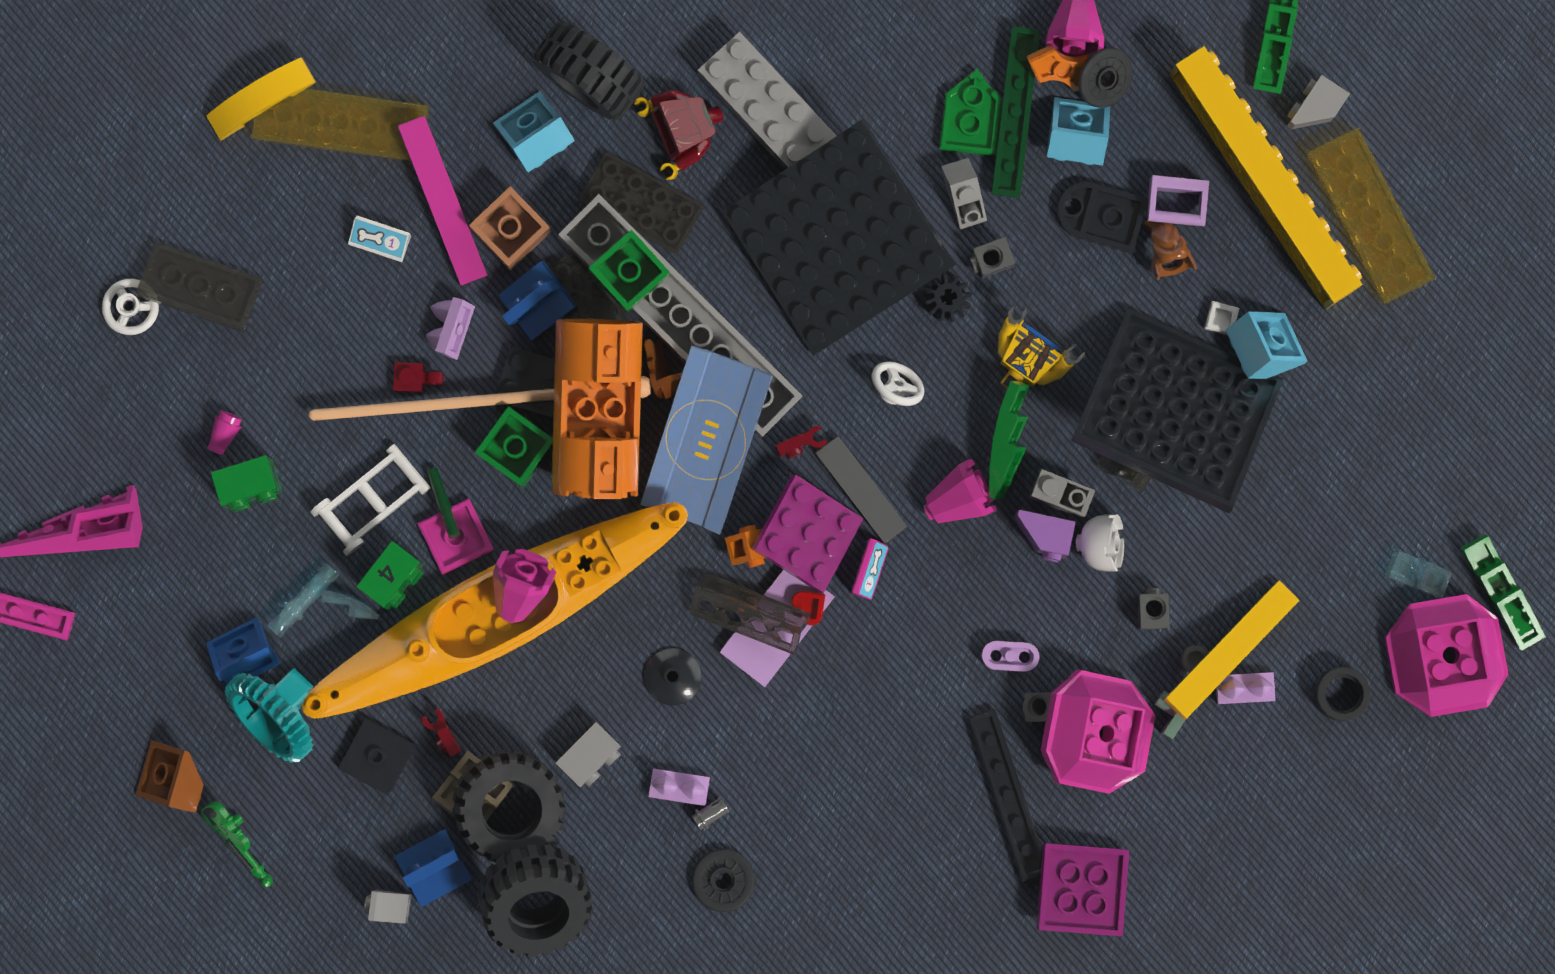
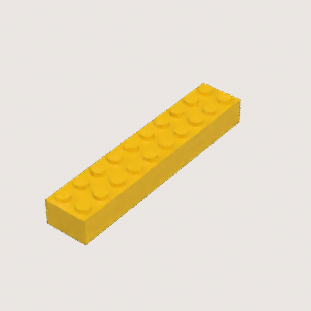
M1205 46L1177 63L1169 75L1326 310L1363 285L1360 281L1362 279L1361 273L1354 264L1349 265L1344 257L1346 255L1345 249L1338 240L1334 242L1329 235L1330 227L1322 216L1317 217L1312 209L1315 207L1312 199L1307 193L1302 194L1297 186L1299 181L1291 169L1286 170L1281 162L1283 157L1275 145L1270 146L1265 138L1267 136L1266 130L1259 121L1254 122L1249 114L1251 112L1250 106L1244 98L1239 99L1234 92L1236 87L1233 80L1228 74L1223 75L1218 68L1220 62L1212 50L1208 52Z

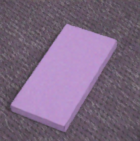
M785 570L781 572L720 651L723 656L763 687H766L812 627L806 625L802 621L800 613L793 609L791 605L793 595L799 591L819 593ZM827 590L821 593L826 594L823 612L835 597Z

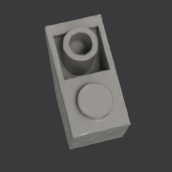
M1323 75L1317 81L1311 79L1303 91L1306 98L1301 105L1296 102L1287 115L1291 119L1287 127L1296 129L1331 122L1350 93Z
M969 158L941 166L946 189L959 228L963 229L987 221L978 178Z
M1042 469L1038 474L1029 498L1052 508L1085 517L1095 490Z
M374 890L371 895L366 896L364 913L369 914V921L408 923L411 894Z

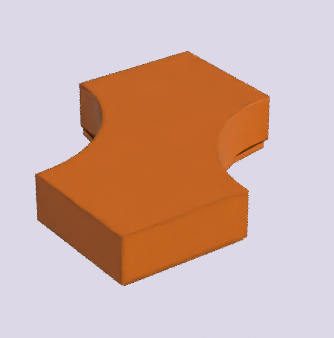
M1053 44L1027 55V58L1038 83L1049 80L1061 81L1069 85L1073 92L1079 90L1078 80L1080 71L1089 58V54L1079 57L1066 56L1058 52Z

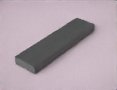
M839 436L816 452L817 457L884 544L908 527Z

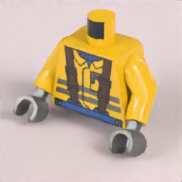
M1016 303L1012 304L1008 311V318L1005 320L998 336V354L1002 358L1000 364L1009 370L1001 381L1005 388L1008 389L1010 381H1025L1032 387L1036 383L1046 385L1061 379L1074 364L1084 358L1085 352L1079 357L1073 355L1072 349L1077 344H1073L1067 350H1064L1023 321L1027 313L1026 308L1021 315H1016L1013 312Z

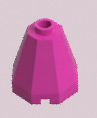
M1062 0L1048 30L1045 47L1053 44L1058 52L1070 57H1079L1086 54L1090 56L1096 51L1103 49L1104 35L1095 1Z
M972 459L959 464L925 497L927 504L923 505L930 520L935 519L937 523L988 516L997 511L996 505L990 506L989 504L994 499L989 497V487L979 469L973 471L971 468L975 465Z
M517 549L511 555H508L509 550L502 551L493 571L496 611L503 620L510 623L523 621L546 596L556 575L553 567L551 571L548 569L549 562L545 557L525 549Z

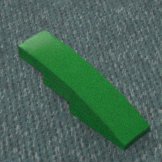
M1298 0L1268 1L1253 89L1281 94L1293 39L1292 34L1298 10Z
M1010 381L999 411L993 436L989 467V497L992 499L1005 498L1027 448L1018 443V439L1029 417L1019 412L1030 385L1022 381Z
M1483 534L1461 547L1460 549L1476 579L1518 649L1522 651L1545 638L1522 590L1516 586L1505 562L1500 560L1489 536Z

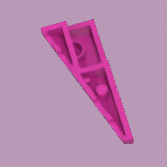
M135 486L126 487L127 492L114 498L106 495L102 497V503L90 508L80 506L42 522L43 527L31 533H27L26 530L19 532V538L7 543H0V557L139 547L143 526Z

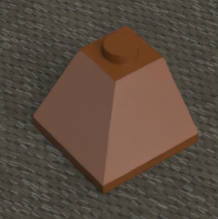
M151 740L135 796L168 807L196 813L204 785L190 753Z

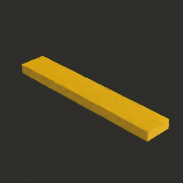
M1280 580L1277 581L1174 688L1164 701L1183 720L1187 719L1299 602V599Z

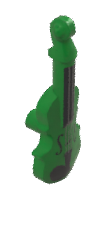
M213 801L201 810V816L205 823L223 839L229 849L237 855L251 874L260 879V884L263 887L268 888L271 886L273 878L264 871V866L259 865L248 852L250 841L237 828L243 823L241 816L238 814L234 816L229 815L224 806L219 802Z

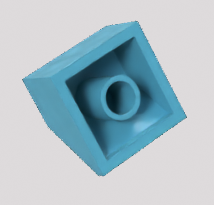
M540 91L493 122L527 172L541 166L547 159L563 151L575 141L561 117Z
M1054 97L1047 157L1059 161L1068 160L1082 162L1087 165L1103 166L1109 138L1110 106L1098 108L1084 101Z
M1247 312L1226 329L1230 338V344L1236 351L1242 370L1248 378L1267 379L1307 362L1285 313Z

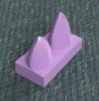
M453 297L452 300L441 301L430 306L433 314L444 323L443 328L432 330L426 334V337L436 352L457 360L475 306L463 299Z
M1274 672L1228 675L1216 687L1217 704L1275 701Z
M653 769L649 797L706 806L710 777Z

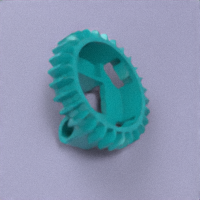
M295 668L276 685L266 683L257 676L246 675L244 672L238 673L227 684L225 695L226 701L229 702V708L234 711L233 715L238 717L239 723L243 724L247 729L246 731L250 732L253 736V739H257L261 743V747L265 746L269 753L273 752L277 758L281 757L284 761L299 762L313 750V744L311 743L313 739L309 736L310 728L303 720L299 710L304 702L303 699L314 686ZM247 699L253 701L259 707L254 711Z

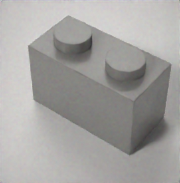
M595 722L556 764L579 787H582L584 784L590 787L601 776L597 771L605 763L610 766L621 755L617 751L621 745Z

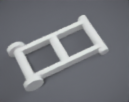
M395 444L386 450L389 455L332 502L326 498L310 511L314 517L319 514L346 546L343 551L346 556L352 554L364 543L361 538L418 491L423 495L431 489ZM394 461L414 486L387 507L367 482ZM356 490H359L379 515L352 536L333 514L332 510Z

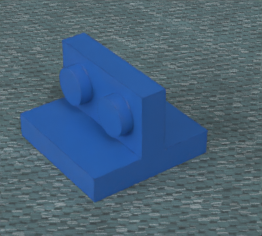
M540 261L498 295L509 310L502 316L507 324L519 323L531 341L536 340L555 325L556 320L562 319L577 307L545 261Z
M258 617L206 643L215 674L226 685L238 673L244 672L246 675L251 674L253 677L280 664L277 654L266 638Z
M446 829L394 856L404 874L403 880L408 888L411 887L421 907L473 880Z

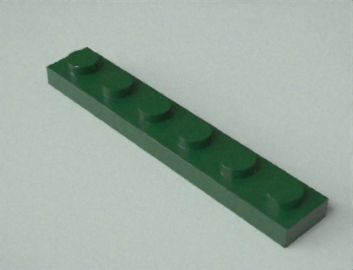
M1013 26L1011 28L991 193L993 196L1020 198L1035 77L1027 55L1038 51L1040 30Z

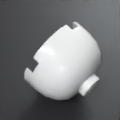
M1118 514L1099 515L1088 520L1082 529V533L1076 537L1077 551H1081L1085 562L1096 570L1118 571L1117 568H1121L1124 556V538L1120 539L1118 530H1123V524Z

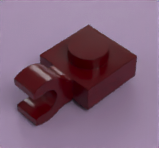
M395 362L394 392L423 393V384L443 385L444 374L442 372H424L423 363Z
M814 426L804 434L777 444L775 448L779 457L781 458L786 455L787 459L794 458L802 454L801 448L807 445L814 448L824 447L827 444L826 439L821 442H816L813 439V434L820 431L821 427Z
M436 709L438 721L435 724H431L426 716L422 717V722L428 729L437 731L440 738L435 741L443 755L449 753L450 757H454L463 751L447 726L443 712L440 709Z

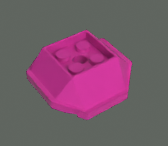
M1467 594L1409 604L1384 637L1394 694L1429 717L1488 707L1508 676L1499 620L1494 614ZM1447 647L1452 648L1456 654V658L1451 664L1447 663L1443 658V652Z
M1075 670L1069 676L1070 678L1051 693L1041 752L1051 770V776L1055 783L1110 794L1145 772L1156 715L1131 681L1083 670ZM1103 728V735L1100 739L1099 732Z

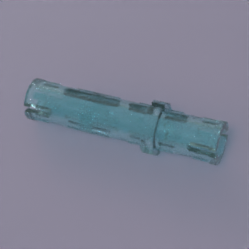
M325 563L320 571L312 577L290 602H285L284 608L267 626L281 638L292 624L304 617L302 614L339 574Z

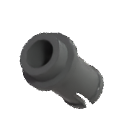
M718 797L717 800L700 811L696 809V813L691 817L700 830L704 828L709 829L708 825L725 814L730 813L721 797Z

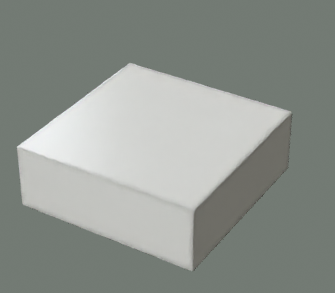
M1211 301L1204 329L1228 335L1226 329L1236 322L1239 308Z

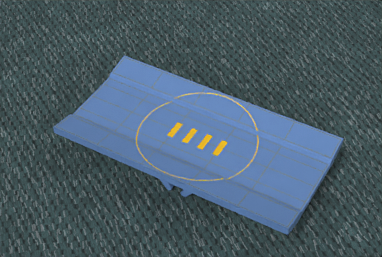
M691 346L640 505L649 508L666 503H679L687 510V521L720 535L773 375L712 351Z

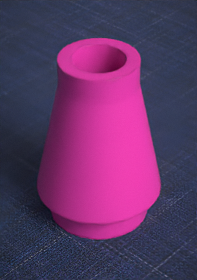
M221 410L219 415L215 416L211 439L207 448L223 455L228 445L241 429L240 423L242 419L232 413Z

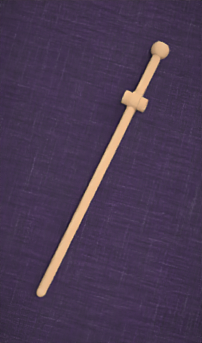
M641 376V398H644L651 393L650 379L646 376ZM554 389L313 409L309 412L308 416L311 420L316 421L554 400Z

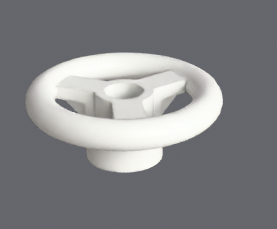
M124 279L116 282L107 290L102 301V313L106 323L113 330L124 335H136L146 331L156 320L159 311L156 293L147 283L138 279ZM135 287L142 290L150 302H140L136 296L127 293L124 288ZM116 293L119 296L116 301V308L121 314L117 321L113 318L110 309L112 298ZM133 302L134 308L131 311H126V303ZM138 311H150L148 317L141 324L132 327L126 326L129 318L136 315Z
M882 362L873 369V384L882 399L887 403L911 406L922 400L924 396L923 383L910 368L896 362ZM886 370L889 379L883 384L880 374ZM898 372L909 378L911 382L914 384V386L909 383H906V381L899 376ZM904 395H914L912 397H903Z

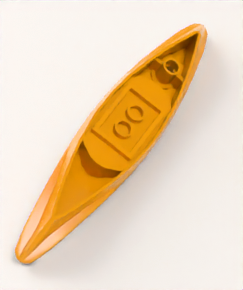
M676 502L645 508L564 535L527 550L545 557L549 562L548 569L551 571L553 567L556 575L546 596L520 622H507L496 611L493 580L495 565L461 582L398 622L327 675L303 699L304 702L301 705L303 712L306 716L316 719L364 708L437 684L509 653L570 617L660 549L686 523L688 516L686 508ZM586 557L587 560L589 558L593 560V563L590 564L591 570L585 572L584 568L582 570L578 569V565L581 564L580 559Z

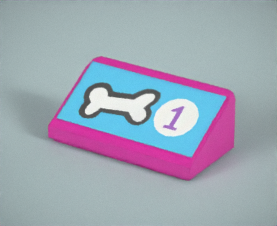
M871 538L868 540L851 590L853 595L868 600L873 598L888 552L887 545Z

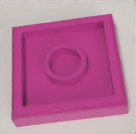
M469 498L451 507L460 533L456 538L449 539L440 512L418 523L442 575L494 550Z

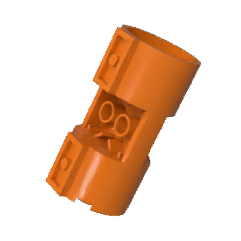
M612 319L556 320L552 494L569 496V493H573L574 496L592 499L627 498V493L631 494V496H638L643 322Z

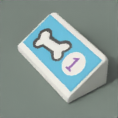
M356 215L348 245L403 262L411 234Z

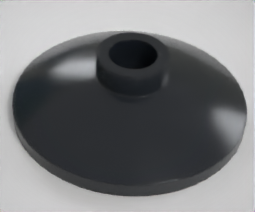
M669 648L656 653L649 660L645 668L644 681L648 692L655 700L665 705H680L689 701L697 693L701 684V670L698 662L691 654L681 649ZM670 671L677 672V681L670 682L667 679V674Z

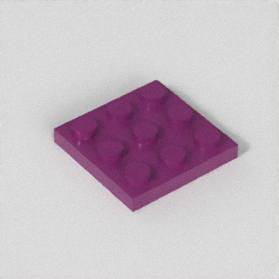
M791 475L752 550L819 593H824L863 518L799 476Z
M1043 843L1036 929L1123 937L1129 850Z

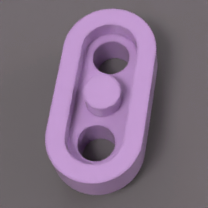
M993 641L983 648L981 654L984 665L992 670L1026 672L1034 669L1039 662L1037 648L1030 643ZM993 650L1000 652L1001 658L999 661L991 659L990 654ZM1021 652L1029 654V661L1027 663L1019 660Z

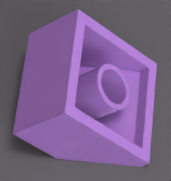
M1018 510L1015 513V522L1034 551L1042 554L1041 559L1058 563V561H1061V558L1064 559L1069 556L1075 527L1074 521Z

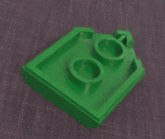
M975 69L945 94L939 150L996 156L1002 99L986 82L978 69Z

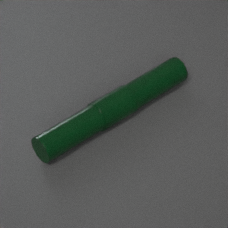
M431 468L427 470L435 500L448 537L453 539L458 537L460 533L438 468Z

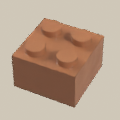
M511 186L469 225L471 231L510 271L551 233L550 227Z

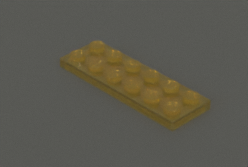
M305 89L293 97L285 98L256 116L252 139L412 162L398 126L425 116L428 123L430 107L427 105Z
M1359 127L1307 153L1383 305L1436 279Z

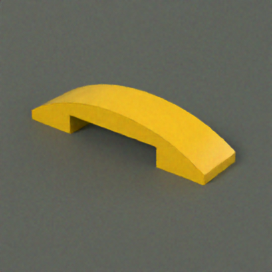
M298 58L246 86L206 116L218 138L223 140L243 128L246 122L285 98L297 95L316 83L303 58Z

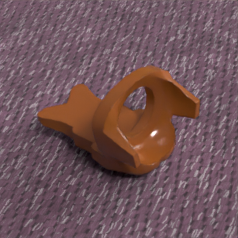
M1144 222L1145 227L1151 231L1154 253L1151 270L1157 280H1160V277L1176 275L1189 268L1197 269L1183 236H1179L1177 227L1173 226L1172 223ZM1182 259L1175 267L1164 268L1162 264L1173 260Z
M646 339L644 345L652 388L658 398L670 399L677 392L682 373L672 375L669 372L661 339L656 340L654 343L650 339Z

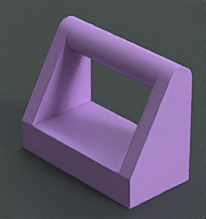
M1152 175L1149 180L1148 221L1205 226L1209 181ZM1157 191L1199 195V215L1155 210Z

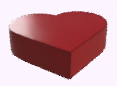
M799 591L793 595L791 605L796 612L800 613L801 619L806 625L814 626L821 621L826 594Z

